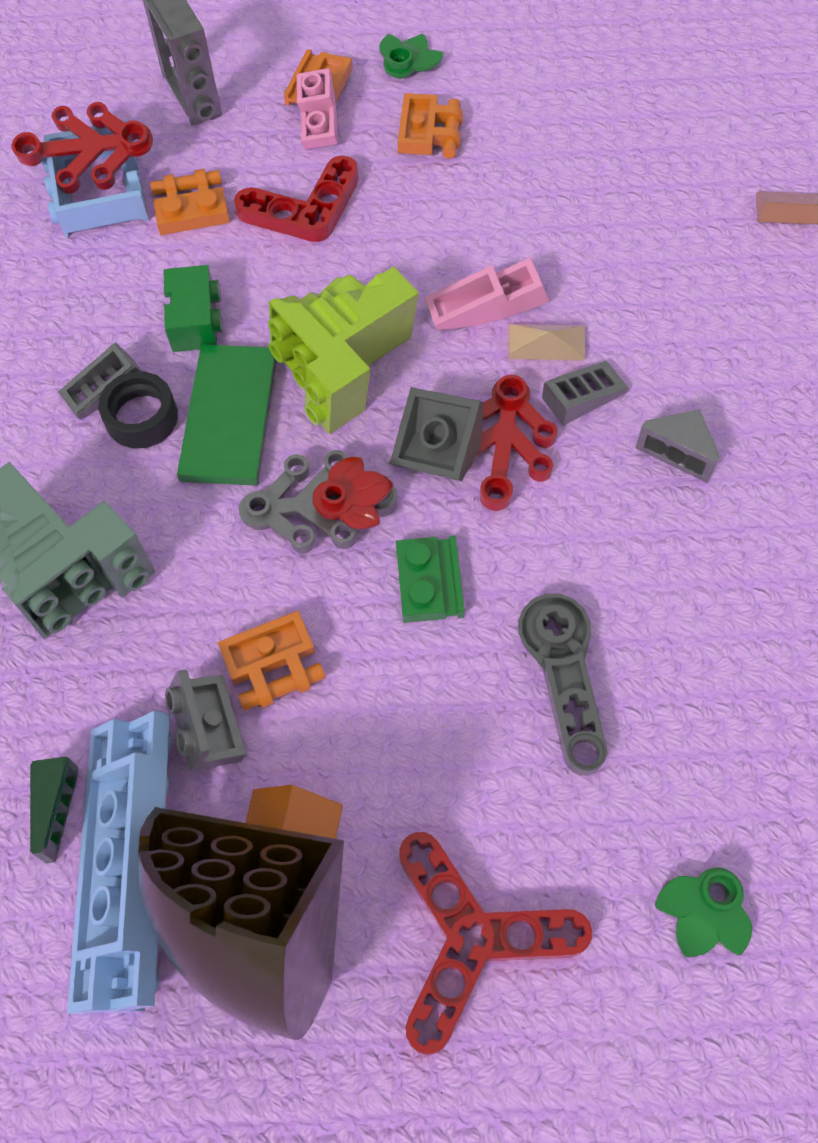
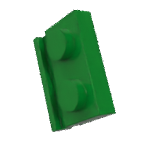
M456 535L449 536V539L437 540V537L396 540L403 623L443 620L448 616L464 618Z

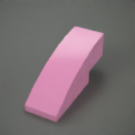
M531 257L498 273L495 272L493 265L488 266L424 297L437 330L481 325L528 311L549 302Z

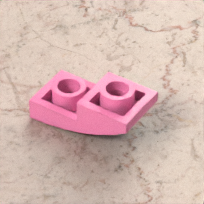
M330 68L297 74V104L301 111V141L305 149L338 144L336 104Z

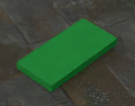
M201 344L177 470L179 482L258 486L277 362L271 354L269 347Z

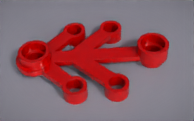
M94 102L87 108V115L91 124L97 128L107 127L114 134L100 135L74 116L69 107L58 106L52 112V119L57 129L63 132L71 131L79 138L40 142L35 134L23 132L15 136L11 147L18 161L27 166H37L46 157L79 154L66 168L59 170L55 176L60 190L66 194H72L80 187L79 177L104 151L110 150L115 151L103 164L96 165L92 169L91 177L96 187L101 190L113 187L115 184L114 174L130 157H140L148 153L153 146V136L150 129L141 122L131 120L124 123L110 113L104 103ZM97 113H103L100 117H94ZM68 116V119L65 121H59L62 117ZM103 174L108 175L107 178L103 180L98 179ZM73 178L70 183L63 184L64 180Z
M517 375L501 377L492 388V397L483 402V421L500 412L499 422L482 432L481 447L477 453L479 455L495 445L491 476L486 477L480 486V501L484 507L492 511L503 510L512 501L513 485L507 478L511 446L529 465L528 474L533 480L538 482L548 480L553 469L552 459L545 454H541L515 425L517 413L533 429V442L538 447L549 448L556 441L557 427L554 423L546 421L529 403L530 389L524 379ZM506 395H514L516 397H507ZM545 431L550 433L551 436L542 437L539 433ZM544 465L547 469L538 471L534 466ZM491 494H499L503 498L492 499L489 496Z

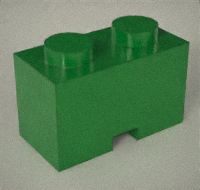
M208 265L164 269L165 297H170V304H164V327L172 352L200 350L201 344L217 345V332H223L221 311L216 309L215 303L222 300L219 280H212Z

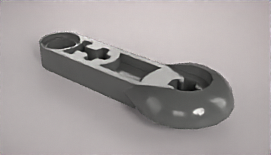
M544 594L533 598L523 608L518 619V634L525 649L529 651L543 668L564 761L573 773L588 776L596 773L601 768L607 756V746L585 663L591 636L590 619L585 609L573 598L562 594ZM549 619H555L557 625L565 626V628H562L559 636H554L551 629H544V627H547ZM570 700H575L577 707H585L586 710L580 716L581 729L584 730L591 727L592 731H580L572 736L568 735V732H574L576 728L573 714L564 713L563 711L567 709ZM579 742L592 744L597 751L598 758L596 762L590 765L579 763L573 756V746Z

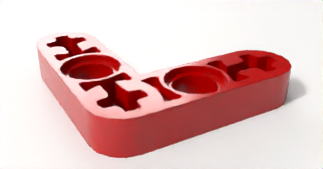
M343 155L330 159L307 202L259 188H244L234 198L237 216L242 222L311 242L324 241L332 234L358 184L357 163L353 158ZM337 176H340V183L337 182ZM328 194L338 197L333 202H324L321 198ZM283 210L292 212L291 216L284 219L274 216L277 212ZM319 214H321L322 222H317L319 219Z

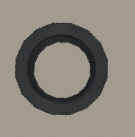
M136 371L120 375L105 386L99 397L98 411L110 437L120 445L132 449L151 447L167 438L177 424L178 408L168 383L156 374ZM150 396L159 399L161 402L158 412L149 420L138 424H126L117 420L116 415L119 409L131 399Z

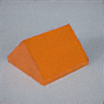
M295 785L253 789L245 823L336 839L343 805Z

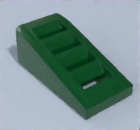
M69 757L36 760L30 764V852L45 863L56 862L77 781L79 768Z

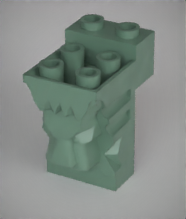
M10 461L0 468V585L3 587L2 590L44 640L52 633L60 632L67 627L71 619L87 606L98 603L110 588L113 587L123 598L129 592L143 587L149 577L155 573L137 535L105 501L69 527Z

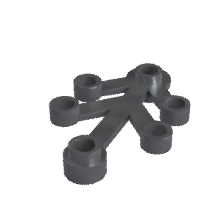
M333 450L327 453L324 458L325 467L296 497L283 498L296 482L304 481L309 475L308 462L304 456L299 454L289 456L284 462L285 471L266 491H253L241 500L239 515L242 522L255 530L271 528L289 541L294 551L303 554L310 552L315 546L313 530L307 525L294 526L283 517L285 515L298 514L332 538V542L336 547L340 549L352 547L356 542V530L346 525L342 520H329L322 517L315 510L312 501L315 488L320 483L328 480V474L332 467L330 464L334 461L348 458L347 455L340 450ZM295 465L303 466V468L297 472L290 470ZM394 486L385 499L373 506L379 517L390 515L397 507V492ZM332 495L328 496L327 498L330 500H337L340 497ZM256 506H265V508L261 511L252 510ZM341 531H348L351 533L350 536L345 539L337 537V534ZM301 535L309 537V540L305 543L295 541Z

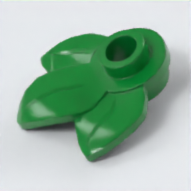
M387 34L379 45L380 53L384 57L383 67L385 72L398 79L405 78L414 71L431 70L439 65L443 59V52L428 50L424 34L417 35L403 42L395 36Z
M719 867L710 868L700 874L698 878L678 876L669 881L656 898V909L678 918L676 922V940L684 957L704 955L713 949L718 942L731 953L740 956L746 950L752 937L751 920L741 906L744 899L742 884L737 876L727 869ZM711 885H718L725 891L724 901L719 902L712 898L710 894Z

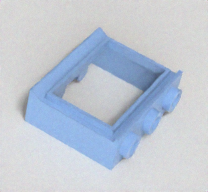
M89 126L100 135L114 134L107 127L97 128ZM71 131L43 135L44 142L79 138ZM115 150L104 151L96 160L108 158ZM79 154L43 158L44 169L46 173H49V176L44 177V182L49 197L53 198V202H48L49 213L54 224L60 223L65 237H69L71 232L135 219L149 221L137 157H130L122 165L126 193L73 203L71 194H66L60 190L55 176L59 170L66 168ZM69 178L64 180L63 184L69 183Z

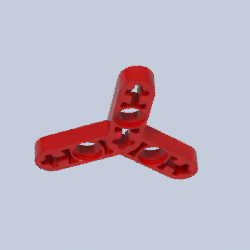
M415 832L408 835L402 841L399 848L401 866L446 938L405 1027L406 1037L410 1046L418 1053L433 1055L443 1050L448 1043L486 962L575 957L588 948L592 940V928L585 915L571 909L484 913L447 854L432 835L426 832ZM416 844L422 850L428 847L432 849L428 855V860L435 872L441 865L446 869V872L434 875L425 886L420 882V879L427 878V872L419 861L413 864L408 861L412 857L411 847ZM450 883L458 889L460 899L455 907L442 909L434 903L432 893L439 884ZM566 920L571 921L573 929L581 930L582 936L574 941V947H568L565 938H549L548 944L551 949H542L544 933L540 921H548L547 931L561 930ZM524 922L532 928L535 938L533 945L528 949H516L509 943L507 930L513 923ZM473 925H476L482 929L480 937L486 941L484 947L475 945L472 948L467 961L475 962L477 965L475 970L471 971L461 961L446 957L450 950H453L459 956L465 940L459 935L461 929L470 931ZM446 969L457 970L465 980L464 991L456 998L444 997L436 987L438 975ZM430 995L438 1004L447 1008H454L455 1012L450 1019L444 1012L441 1013L436 1028L442 1033V1037L439 1041L430 1039L425 1046L418 1042L420 1033L414 1028L417 1020L426 1022L429 1019L433 1006L424 1005L427 996Z

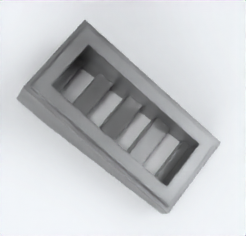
M115 342L61 388L58 393L76 417L81 420L98 410L99 397L105 386L113 379L128 372L142 370L132 357ZM110 375L111 377L105 381L104 378ZM96 383L99 388L93 391L90 386ZM81 391L87 396L83 402L76 395Z
M604 361L545 382L542 399L564 426L627 393L628 386L610 364ZM604 375L612 386L607 387L599 377ZM592 381L599 390L594 391L589 382ZM581 387L586 395L582 396L577 388ZM570 393L574 399L570 400L566 394Z

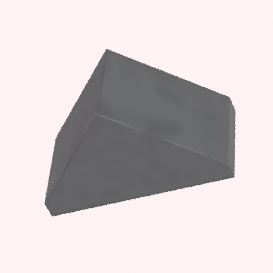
M700 409L646 420L641 427L635 447L706 483L711 478L720 457Z

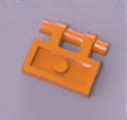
M404 93L397 142L398 153L432 155L433 145H441L443 156L448 159L454 158L456 150L460 147L461 133L458 131L463 122L461 102L454 98L448 101V105H438V95ZM443 123L445 127H435V124Z
M205 168L194 170L195 174L179 177L169 174L164 175L162 180L150 182L153 196L167 194V197L153 199L160 235L230 223L223 187L209 189V186L222 184L219 170L206 172ZM198 188L197 192L178 194L180 191Z
M299 610L217 642L234 686L251 680L254 689L238 695L243 711L259 705L264 709L273 705V700L296 690L301 694L310 690L311 684L326 679L320 662L303 668L300 661L302 658L315 654V649ZM288 665L291 674L266 683L263 674Z

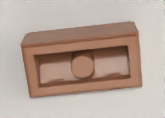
M756 192L758 222L818 224V194Z

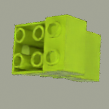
M394 266L382 274H377L366 286L354 276L346 275L343 278H335L319 294L310 292L301 299L297 296H288L282 299L274 298L269 301V350L279 363L284 362L290 368L297 384L305 390L304 410L307 417L314 425L318 426L320 424L329 435L366 410L370 368L368 366L411 338L419 292Z

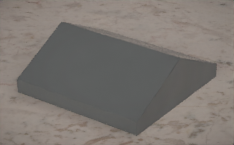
M410 387L389 464L462 482L481 447L484 403L479 400Z

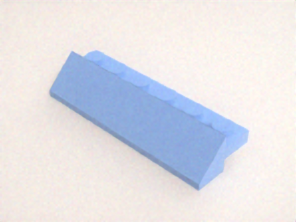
M152 711L131 722L112 719L90 731L67 1014L145 1011L146 1007L155 1006V994L159 986V972L157 970L158 940L152 931L142 902L138 875V847L140 830L147 816L155 807L165 808L166 795L169 790V778L167 776L168 751L172 741L169 731L170 714Z

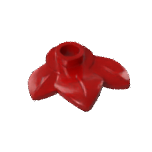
M361 457L345 458L332 466L328 474V480L320 483L315 488L312 497L313 506L326 519H341L346 525L354 529L372 528L380 524L379 515L373 506L389 495L393 489V483L381 473L374 471L364 472V463ZM334 495L340 498L337 500H330L327 497Z

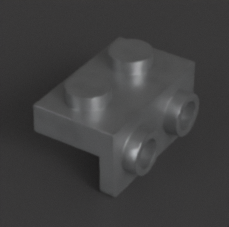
M187 670L177 671L170 686L166 688L165 703L169 714L175 715L178 726L176 733L177 748L181 756H186L189 770L194 771L242 762L246 752L223 675L190 679Z

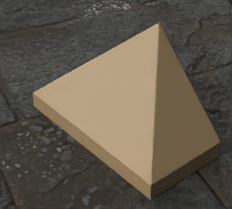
M509 324V359L584 361V325Z

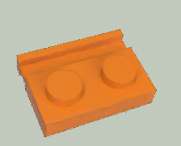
M307 49L284 92L285 105L290 106L292 102L297 103V74L330 68L336 104L353 70L352 58L324 52L314 55L312 50Z

